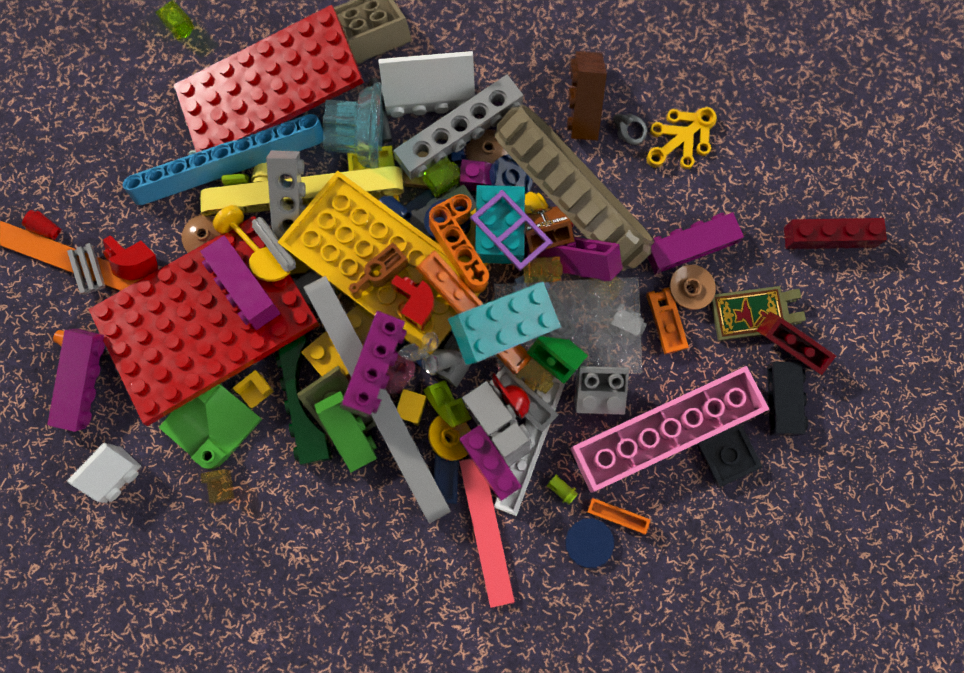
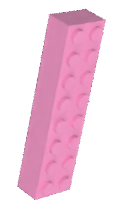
M745 366L571 447L570 451L590 493L757 416L769 410V407L748 367Z

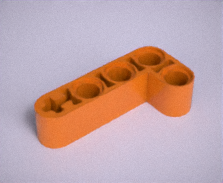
M458 194L430 210L429 228L462 281L473 293H481L487 287L489 272L460 227L461 224L470 218L472 202L468 196ZM458 206H462L466 210L463 212H459L455 208ZM437 217H442L446 221L438 223L434 219ZM448 237H455L458 241L452 243L446 239ZM467 256L471 261L464 263L459 258Z

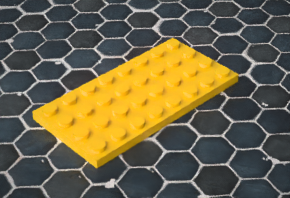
M337 170L277 243L319 276H326L331 285L372 316H375L376 312L380 311L405 321L403 329L407 330L404 340L430 358L452 330L448 318L457 315V313L415 267L435 250L457 275L458 273L439 244ZM391 243H394L408 259L409 266L401 271L398 276L402 279L404 276L410 278L416 283V288L423 280L432 290L434 312L423 331L401 317L400 312L409 299L392 289V280L382 287L370 286L358 299H355L348 289L352 283H357L365 276L364 269L366 264ZM380 270L372 273L374 278L381 275Z

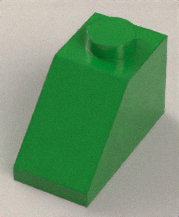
M539 336L527 351L528 355L563 384L566 383L588 356L570 340Z

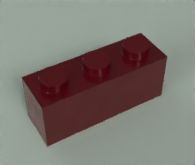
M772 312L768 313L756 330L820 375H823L836 357L828 349Z

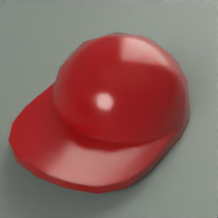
M493 373V383L500 391L507 405H510L519 418L523 419L530 409L528 394L517 385L503 386L496 374Z

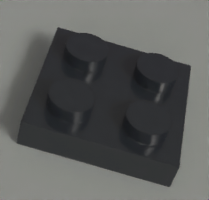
M741 423L696 444L718 488L763 467Z

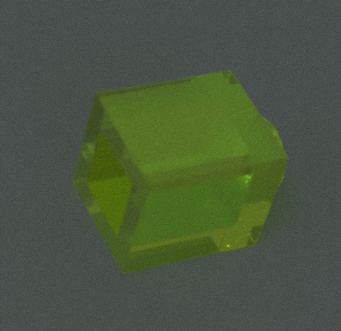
M171 0L155 12L161 23L177 41L188 37L195 28L188 15L174 0Z
M448 157L424 171L423 181L434 196L438 197L458 184L460 170L455 162H450Z

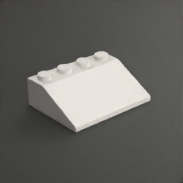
M473 51L379 59L386 115L402 117L407 113L424 115L426 112L431 111L442 114L456 109L475 96Z

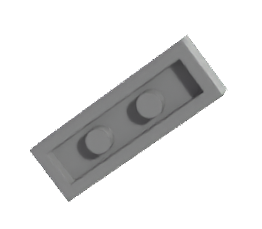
M506 366L496 375L503 386L517 385L528 394L530 409L525 417L541 432L559 415L517 374H513ZM491 380L489 383L494 386L493 380Z

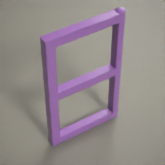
M500 190L495 197L470 218L520 271L553 243L503 190ZM503 198L521 218L497 238L482 223L479 217ZM526 222L545 242L520 263L501 242Z

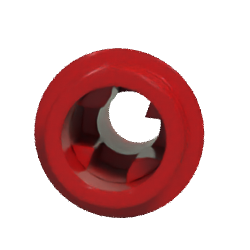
M30 210L22 220V225L26 227L27 231L55 240L61 232V228L57 227L40 211Z

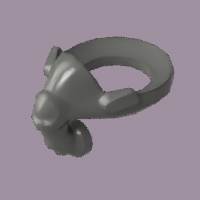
M615 114L613 116L620 140L623 139L630 145H638L645 140L647 126L641 118L633 114ZM631 122H637L642 127V135L639 139H633L628 135L627 127Z

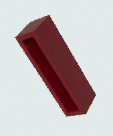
M884 218L792 219L784 227L786 249L876 248L887 240Z

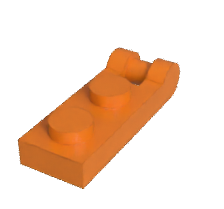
M670 287L664 288L661 292L657 293L655 291L647 292L646 297L653 314L664 355L688 349L687 339L675 300L670 292ZM664 300L666 305L660 307L658 301Z

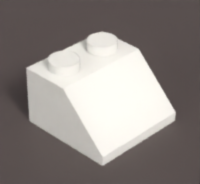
M103 443L67 481L97 502H112L120 495L121 491L119 489L125 483L132 482L139 473L137 471L141 465L122 447Z

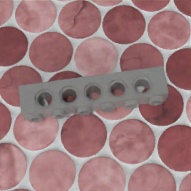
M508 74L394 149L396 161L411 180L415 177H422L427 173L428 168L434 164H441L453 151L458 152L462 150L468 141L478 139L484 134L486 129L491 126H497V123L512 107L522 105L524 95ZM498 101L501 102L503 105L495 106L492 103ZM482 114L485 117L482 119H477L474 117V115ZM458 126H463L466 128V130L459 132L456 131L455 128ZM439 139L447 140V142L442 145L436 143V141ZM421 151L428 153L426 157L417 156Z

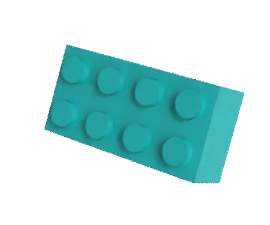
M544 282L534 284L448 318L466 365L481 361L561 328Z

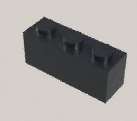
M772 362L767 365L770 436H800L806 434L805 430L808 428V419L805 416L804 407L807 404V395L803 390L806 373L802 369V362Z

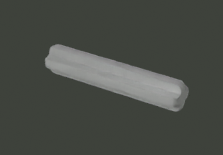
M262 217L254 219L252 221L253 229L285 272L294 270L296 268L295 260L285 248L277 243L279 239Z

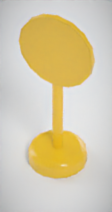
M230 205L220 210L213 220L214 229L222 235L233 229L254 251L249 259V269L255 277L264 281H278L290 274V272L283 270L267 247L260 249L238 226L244 219L243 211L238 206Z

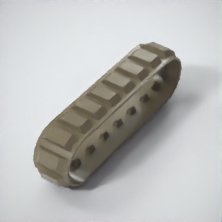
M522 104L519 107H512L497 123V131L494 134L495 138L515 162L571 220L578 230L587 239L619 244L622 261L621 271L634 269L651 254V246L654 244L653 238L641 223L534 111Z

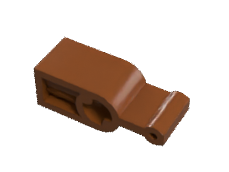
M391 243L366 264L364 269L365 276L357 283H352L348 289L351 295L358 299L370 286L378 288L387 284L409 266L407 257L394 243ZM380 270L381 275L374 278L372 273Z

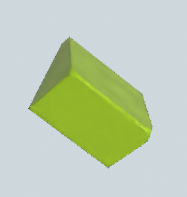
M246 174L221 176L224 186L250 183V176Z

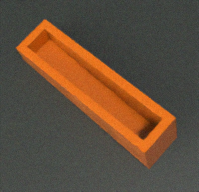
M592 498L587 512L643 535H646L651 519Z

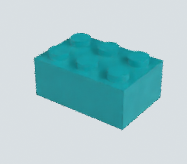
M477 185L476 212L495 197L500 190H503L525 213V187ZM503 198L479 217L482 223L497 238L521 218ZM525 222L501 242L520 263L524 258ZM475 224V251L482 262L513 264Z

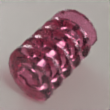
M398 355L394 366L388 367L386 375H389L390 378L386 390L389 394H400L415 373L413 359Z

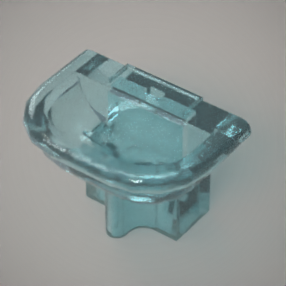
M375 82L373 86L362 89L357 102L325 100V114L323 115L324 151L354 153L357 155V160L362 166L370 169L379 168L384 112L382 111L383 88L380 82Z

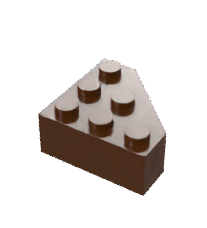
M575 51V58L570 60L571 86L573 87H569L568 93L571 117L567 118V130L571 133V139L598 140L607 77L603 55L598 52Z

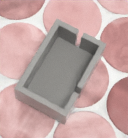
M486 381L462 397L468 413L477 426L481 425L508 467H510L531 452V435L523 424L520 426L517 424V416L510 405L504 406V402L501 399L503 397L495 385L491 387Z

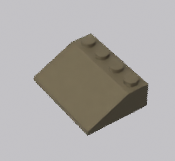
M351 0L334 7L357 64L363 63L374 56L382 55L396 47H402L412 41L406 18L394 0Z

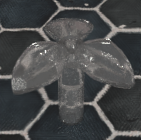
M429 332L422 338L423 348L420 349L414 343L408 344L401 348L398 354L408 361L422 359L421 366L424 371L430 375H435L438 370V359L434 355L429 354V351L437 349L439 343L438 336L435 332Z

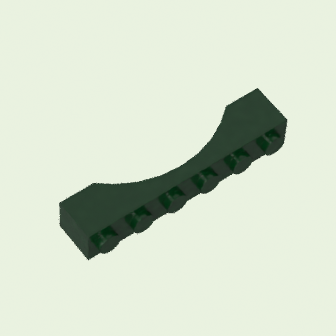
M308 333L280 348L279 354L276 355L278 368H282L283 377L280 378L283 392L286 391L288 400L284 401L287 415L291 414L292 423L289 424L291 438H295L297 446L293 448L296 462L299 461L302 466L332 460L328 436L320 431L312 422L297 395L300 392L299 375L304 358L301 351L310 345Z

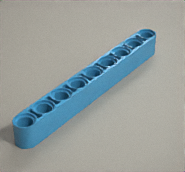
M305 115L242 139L229 141L133 174L124 180L123 188L136 205H144L220 179L223 175H231L255 167L260 163H266V158L271 150L301 151L313 147L324 141L325 133L316 115Z

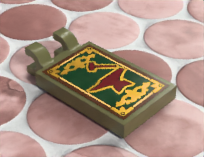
M780 286L715 294L711 301L718 341L763 336L756 330L769 312L780 316L791 325L801 324V322L806 321L804 311L789 314L787 303L796 302L797 299L801 298L800 289L781 293Z

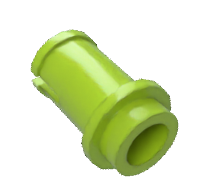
M557 474L547 484V487L563 499L562 503L566 502L569 505L578 495L575 491L576 488L572 489Z

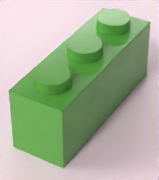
M339 391L314 405L317 415L350 472H353L377 459L374 452L377 446L371 435L366 437L363 432L367 428L360 416L356 418L352 412L340 408L344 395Z

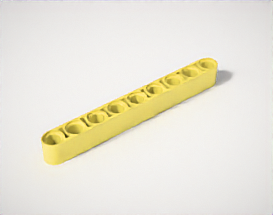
M389 166L341 172L375 198L396 196L404 192L402 169L400 167ZM335 173L301 177V182H305L306 194L305 197H302L303 205L308 206ZM292 178L284 179L286 181H293ZM268 181L201 190V215L217 214L220 210L230 205L238 206L243 211V214L270 211ZM289 197L283 198L284 201L289 204L294 203V201Z

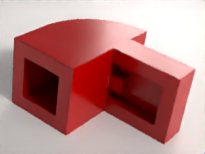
M111 235L103 239L105 250H103L104 256L109 261L112 274L124 280H137L158 269L156 255L142 241L124 249Z
M396 275L391 282L392 289L409 299L400 312L401 317L423 331L434 312L432 290L423 280L416 288V283L410 278L404 276L402 279Z

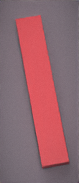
M472 459L459 461L490 608L514 603L490 487Z

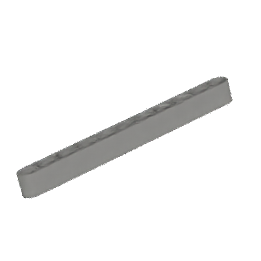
M324 276L304 286V289L352 377L363 345L328 279ZM380 389L377 398L381 399V403L377 413L372 412L371 415L430 524L451 511L387 390Z

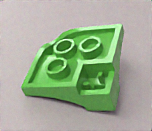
M219 384L171 412L159 428L185 450L201 467L214 469L230 457L261 422L262 418L222 384ZM211 452V459L206 461L205 454Z

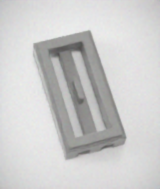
M90 243L85 244V247H77V250L73 251L71 249L67 251L79 292L82 295L106 288L94 247ZM88 252L97 285L93 283L84 253ZM78 255L87 281L88 288H86L84 278L80 269V265L77 259Z

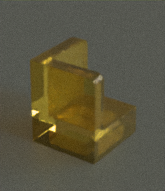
M223 469L201 473V481L203 484H207L210 503L234 499L231 470Z

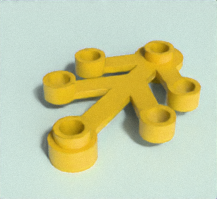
M709 107L701 108L696 113L679 112L677 109H671L668 112L666 118L669 123L676 124L678 121L693 122L688 127L663 125L660 122L653 123L650 133L654 137H660L662 134L675 135L676 137L662 148H652L647 155V163L654 168L662 166L666 156L684 142L680 166L683 169H690L695 162L692 157L693 135L699 129L700 143L696 151L699 155L706 156L711 150L709 131L717 121L715 111ZM670 114H676L677 119H672ZM705 116L709 121L705 122L701 117ZM659 127L661 129V132L657 133L654 131L653 128ZM700 146H706L707 151H702ZM657 156L659 158V162L653 161L652 157ZM689 159L691 164L686 165L683 160Z

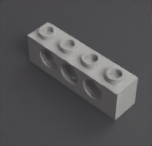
M271 150L266 158L271 226L278 239L291 226L285 220L289 219L294 222L307 207L303 205L302 197H305L306 185L305 182H301V174H304V160L300 159V151ZM282 174L291 176L293 181L284 180ZM289 197L294 201V203L289 204L285 202L283 198Z

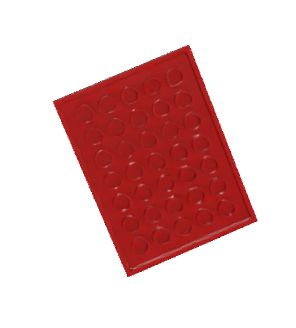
M254 215L238 224V226L261 249L266 247V245L252 227V221L257 219ZM233 229L228 233L215 237L88 309L99 333L104 335L103 341L142 423L146 426L151 425L320 326L290 274L278 281H264L255 277L281 314L258 330L251 323L247 326L238 315L241 312L238 306L234 308L228 301L226 295L229 292L226 289L222 291L214 281L217 275L215 272L210 274L202 263L205 258L200 252L225 235L249 269V259L254 251Z

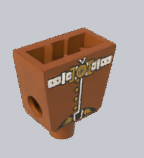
M558 207L538 208L534 212L526 214L553 242L546 249L574 242L571 220ZM525 222V232L531 254L545 241Z

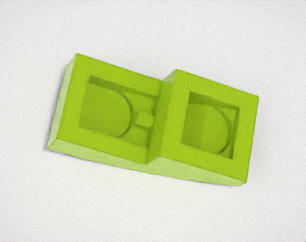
M445 380L430 385L423 390L436 412L452 428L471 420L462 399H454Z

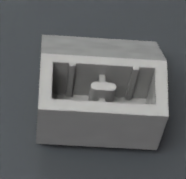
M579 366L574 396L576 412L625 415L629 368Z

